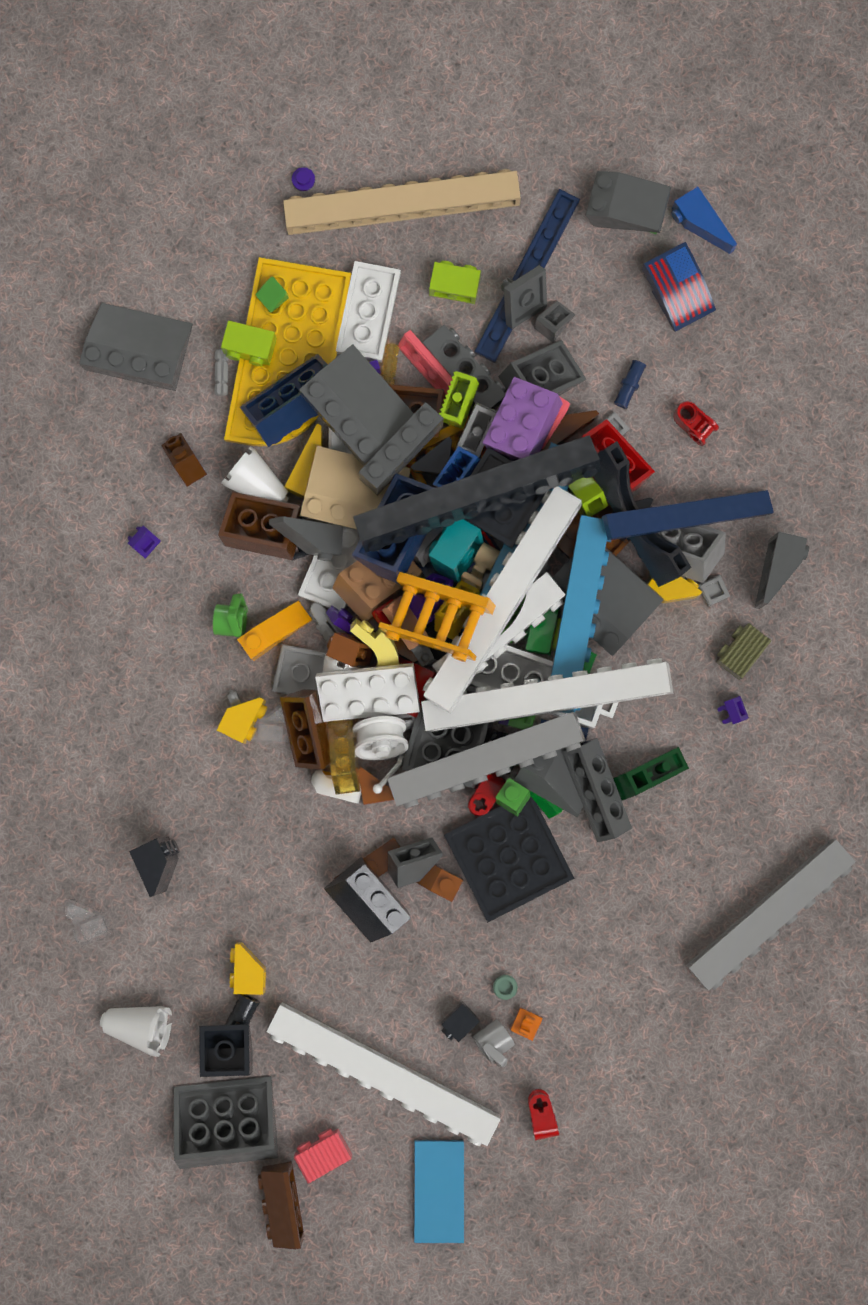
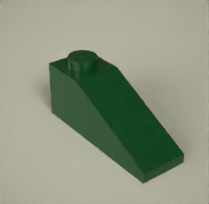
M677 747L613 779L623 801L689 769L680 748Z

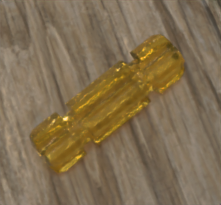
M390 343L385 346V354L387 356H384L382 376H384L383 379L388 384L394 385L395 379L393 377H396L398 362L396 355L399 354V345Z

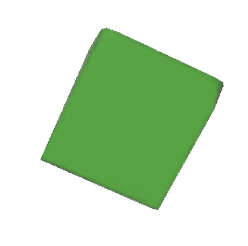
M273 276L256 293V297L270 313L289 299L288 293Z

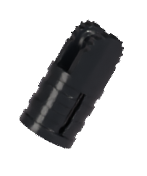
M240 994L225 1025H235L236 1021L240 1024H250V1020L260 1002L247 994Z

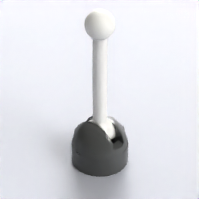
M406 752L395 757L397 763L379 784L373 786L374 793H381L382 787L388 781L387 778L391 777L400 766H403Z

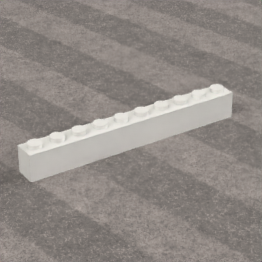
M555 487L553 491H547L542 499L543 507L539 512L535 511L528 522L531 526L527 532H521L515 543L518 545L513 553L509 552L502 563L505 567L500 574L496 573L489 583L491 589L488 594L483 593L481 595L490 598L496 607L493 615L485 612L483 615H480L468 649L477 656L476 660L466 659V662H462L452 658V654H449L447 658L443 656L436 667L439 670L434 679L430 677L423 688L425 691L423 696L451 714L581 508L582 500L560 487ZM469 616L467 617L466 621H465L464 624H463V627H464V628H465V626H466V623H467V621H468ZM457 635L451 644L458 646L462 635L460 637Z
M662 658L647 660V665L637 666L636 662L622 664V669L612 670V667L598 668L597 673L588 674L587 671L573 672V677L563 678V675L549 676L548 681L539 682L538 679L524 680V685L515 686L514 683L500 684V689L491 690L490 686L476 688V693L467 694V690H465L451 714L429 700L421 701L425 731L433 732L674 694L669 663L662 662Z
M283 1002L280 1004L267 1030L271 1034L270 1038L281 1044L285 1041L293 1045L292 1049L302 1055L308 1053L314 1056L313 1060L323 1066L329 1064L335 1067V1071L346 1078L349 1075L358 1079L357 1083L367 1089L374 1087L380 1090L379 1094L382 1097L391 1101L393 1098L401 1101V1106L412 1112L416 1109L424 1113L423 1117L433 1123L439 1121L445 1124V1128L456 1135L459 1132L468 1136V1141L477 1146H481V1144L488 1146L500 1122V1115Z

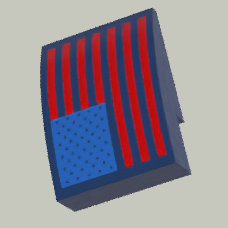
M686 242L644 263L642 271L674 332L716 311L705 279Z

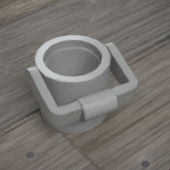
M495 1019L472 1038L490 1063L494 1062L499 1067H505L507 1059L503 1054L514 1047L515 1043L503 1025Z

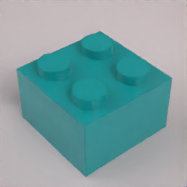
M464 519L454 522L451 526L443 527L442 536L438 541L435 540L429 549V557L434 570L454 580L457 584L461 581L462 574L467 572L474 562L479 548L484 543L481 530Z

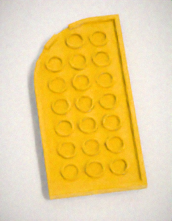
M259 257L246 325L273 331L277 340L270 366L265 364L262 367L250 364L249 360L240 358L224 436L225 442L257 447L267 446L240 406L316 354H319L327 364L337 357L336 346L351 273ZM273 276L288 293L289 299L270 313L256 297V293ZM319 415L312 417L303 423L299 429L290 432L280 442L273 445L287 442L301 435L318 419Z

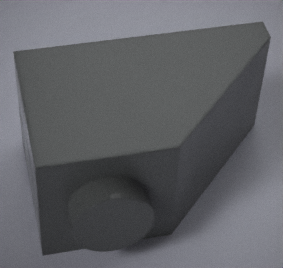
M433 838L388 851V873L397 888L419 882L442 858L443 853Z

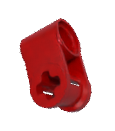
M683 402L674 411L673 418L676 424L700 446H704L705 440L710 434L719 429L718 424L692 402ZM682 409L688 410L691 418L684 419L680 411Z
M495 773L486 775L488 780L478 784L476 791L469 800V811L475 816L487 814L495 803L496 796L506 783L505 779L500 776L497 777ZM483 799V805L486 807L485 810L480 809L476 811V805L473 803L474 800L479 801Z
M542 1089L533 1090L529 1094L528 1105L535 1141L559 1136L555 1113H553L548 1093ZM541 1098L543 1107L538 1108L536 1099Z

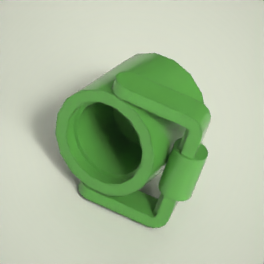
M242 593L233 594L230 605L216 604L213 616L214 635L241 637L245 634L248 608Z

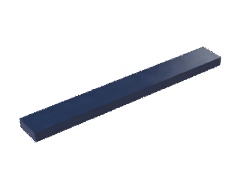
M561 189L558 190L512 278L514 281L539 265L545 269L580 202L579 198ZM504 296L474 351L475 354L493 363H496L513 330L506 325Z
M765 490L611 513L602 516L607 540L767 516L773 514L774 511L769 492Z

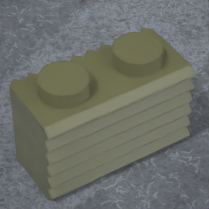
M750 623L744 627L739 625L731 635L734 638L729 646L724 644L717 653V656L720 658L716 663L738 680L745 676L771 642V639L767 638Z

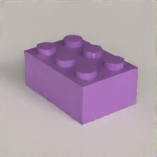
M514 377L483 441L486 449L489 447L511 461L539 453L563 404L559 395Z

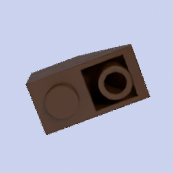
M182 433L170 437L161 445L187 487L207 475Z

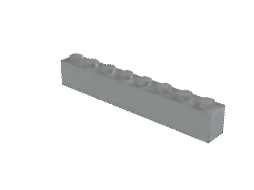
M575 712L389 777L387 780L396 806L404 805L405 809L418 805V799L427 797V800L430 801L441 797V791L450 789L452 793L464 789V783L473 781L475 785L487 781L486 775L495 772L497 777L511 772L510 767L519 764L520 768L534 764L533 759L542 756L543 760L557 756V750L566 748L567 752L578 749L581 747L580 742L585 741L577 715Z
M830 839L691 960L686 967L708 991L711 988L713 990L717 989L723 984V978L729 972L733 974L743 966L741 962L748 956L752 958L761 950V944L766 940L770 942L780 933L778 930L784 924L788 926L798 918L796 914L804 908L806 910L816 902L815 897L821 892L825 894L834 886L833 881L839 876L843 878L848 875L853 869L851 866L856 861L836 839Z

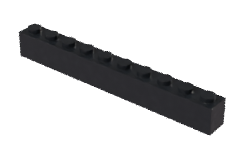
M588 435L353 516L365 553L378 551L392 543H402L407 538L425 535L433 529L451 526L456 521L474 518L482 512L497 510L511 502H521L526 497L544 494L549 489L567 486L581 478L593 477L596 473L601 472L600 459L591 437Z

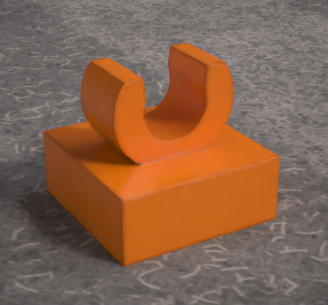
M520 1007L510 1031L533 1041L543 1018Z

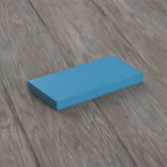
M415 1140L414 1243H464V1140Z

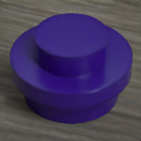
M298 168L292 175V183L297 190L308 191L315 184V175L309 168Z

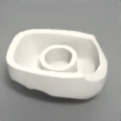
M317 769L313 773L311 784L316 793L359 804L362 793L358 780L343 772Z

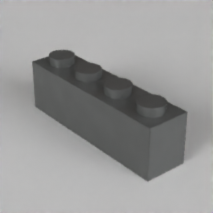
M425 402L359 471L360 480L378 496L393 480L395 474H399L441 430L444 418Z

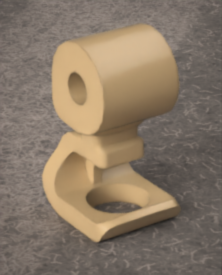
M484 542L474 558L475 565L470 574L464 572L461 576V581L478 588L480 592L483 584L482 578L486 570L492 571L501 551Z

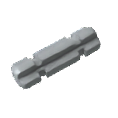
M217 349L215 351L217 362H215L216 384L214 392L217 396H226L228 394V386L226 384L228 383V364L226 362L228 358L222 349Z

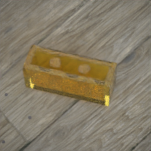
M352 719L328 721L331 777L336 795L360 791L358 756H356L355 752L357 743L356 737L353 734L354 724Z

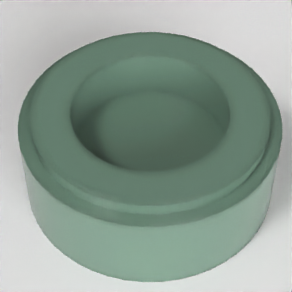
M504 974L495 979L493 990L498 998L508 1000L517 993V982L512 976Z

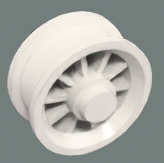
M377 716L356 723L352 729L354 737L357 738V744L354 748L356 756L366 760H385L405 753L408 750V741L403 736L406 730L405 721L393 716Z

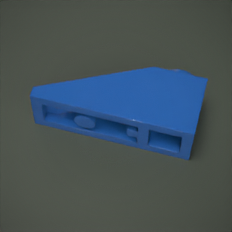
M699 187L674 201L671 214L676 223H681L685 229L729 254L734 251L737 246L736 241Z

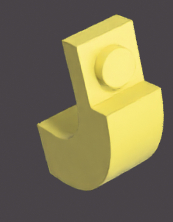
M356 618L350 625V632L374 651L377 657L376 667L399 665L398 651L394 640L385 637V632L380 628L376 633L373 632L375 629L370 623L365 620L361 622Z

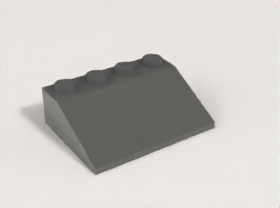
M101 303L85 339L79 364L86 371L176 391L193 323Z
M353 344L319 371L298 392L363 466L414 415Z
M605 547V551L609 552L607 566H602L600 574L605 576L603 589L598 590L596 599L600 600L598 614H593L592 623L596 624L593 639L613 656L661 604L664 598ZM573 556L552 578L565 593V596ZM564 604L560 607V610H561L562 612H563Z
M467 687V694L476 693L475 687ZM421 707L420 712L415 718L402 770L409 771L488 743L493 722L433 732L425 731ZM473 781L464 783L465 787L477 788V784L474 785Z
M271 1076L174 1087V1161L179 1169L278 1158L277 1128Z

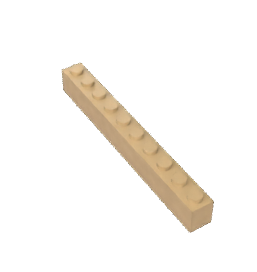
M503 169L494 174L480 172L470 177L457 175L447 180L433 178L428 180V182L418 183L417 181H410L400 186L386 184L381 188L363 187L353 192L339 190L335 194L329 195L316 193L312 197L306 198L293 196L288 200H283L288 235L520 206L521 197L517 171Z

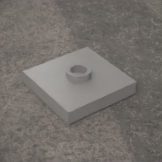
M282 644L272 691L290 694L303 689L317 690L318 694L315 676L317 673H323L326 653Z

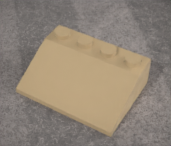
M317 446L300 516L357 530L353 516L376 509L390 483L377 496L360 480L359 471L364 466L353 454ZM404 467L399 474L409 478L411 468Z

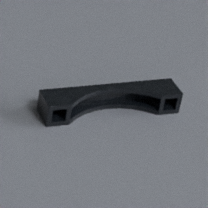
M616 441L597 452L600 459L601 472L596 473L593 477L603 490L613 513L638 510L630 487V462ZM658 533L628 537L658 587L681 577L692 568L680 547L669 542Z

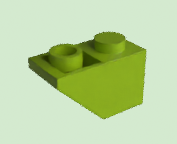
M592 477L581 478L568 485L571 494L582 500L581 508L578 511L580 516L591 517L608 506L603 490Z

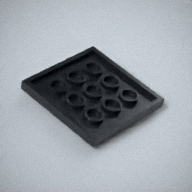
M532 797L529 798L518 817L500 806L444 834L487 923L575 879L537 803Z

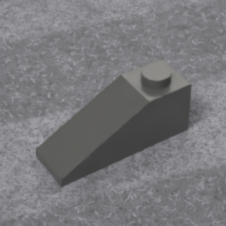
M284 516L269 519V525L308 555L318 556V560L329 561L332 560V556L342 555L343 526Z

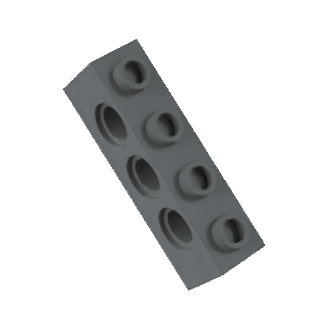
M444 324L423 341L424 346L452 377L455 376L453 372H460L459 369L461 367L468 366L472 369V372L468 375L476 377L479 384L487 386V391L483 393L476 391L472 402L473 407L478 402L494 410L502 403L505 397V388L499 381L494 382L489 376L491 373L483 363L479 365L474 359L475 354L467 345L464 347L458 341L460 337L453 328L448 329ZM451 348L457 354L453 357H448L444 354L445 350Z
M598 738L580 742L581 747L569 752L564 750L562 752L597 842H602L619 837L632 829Z

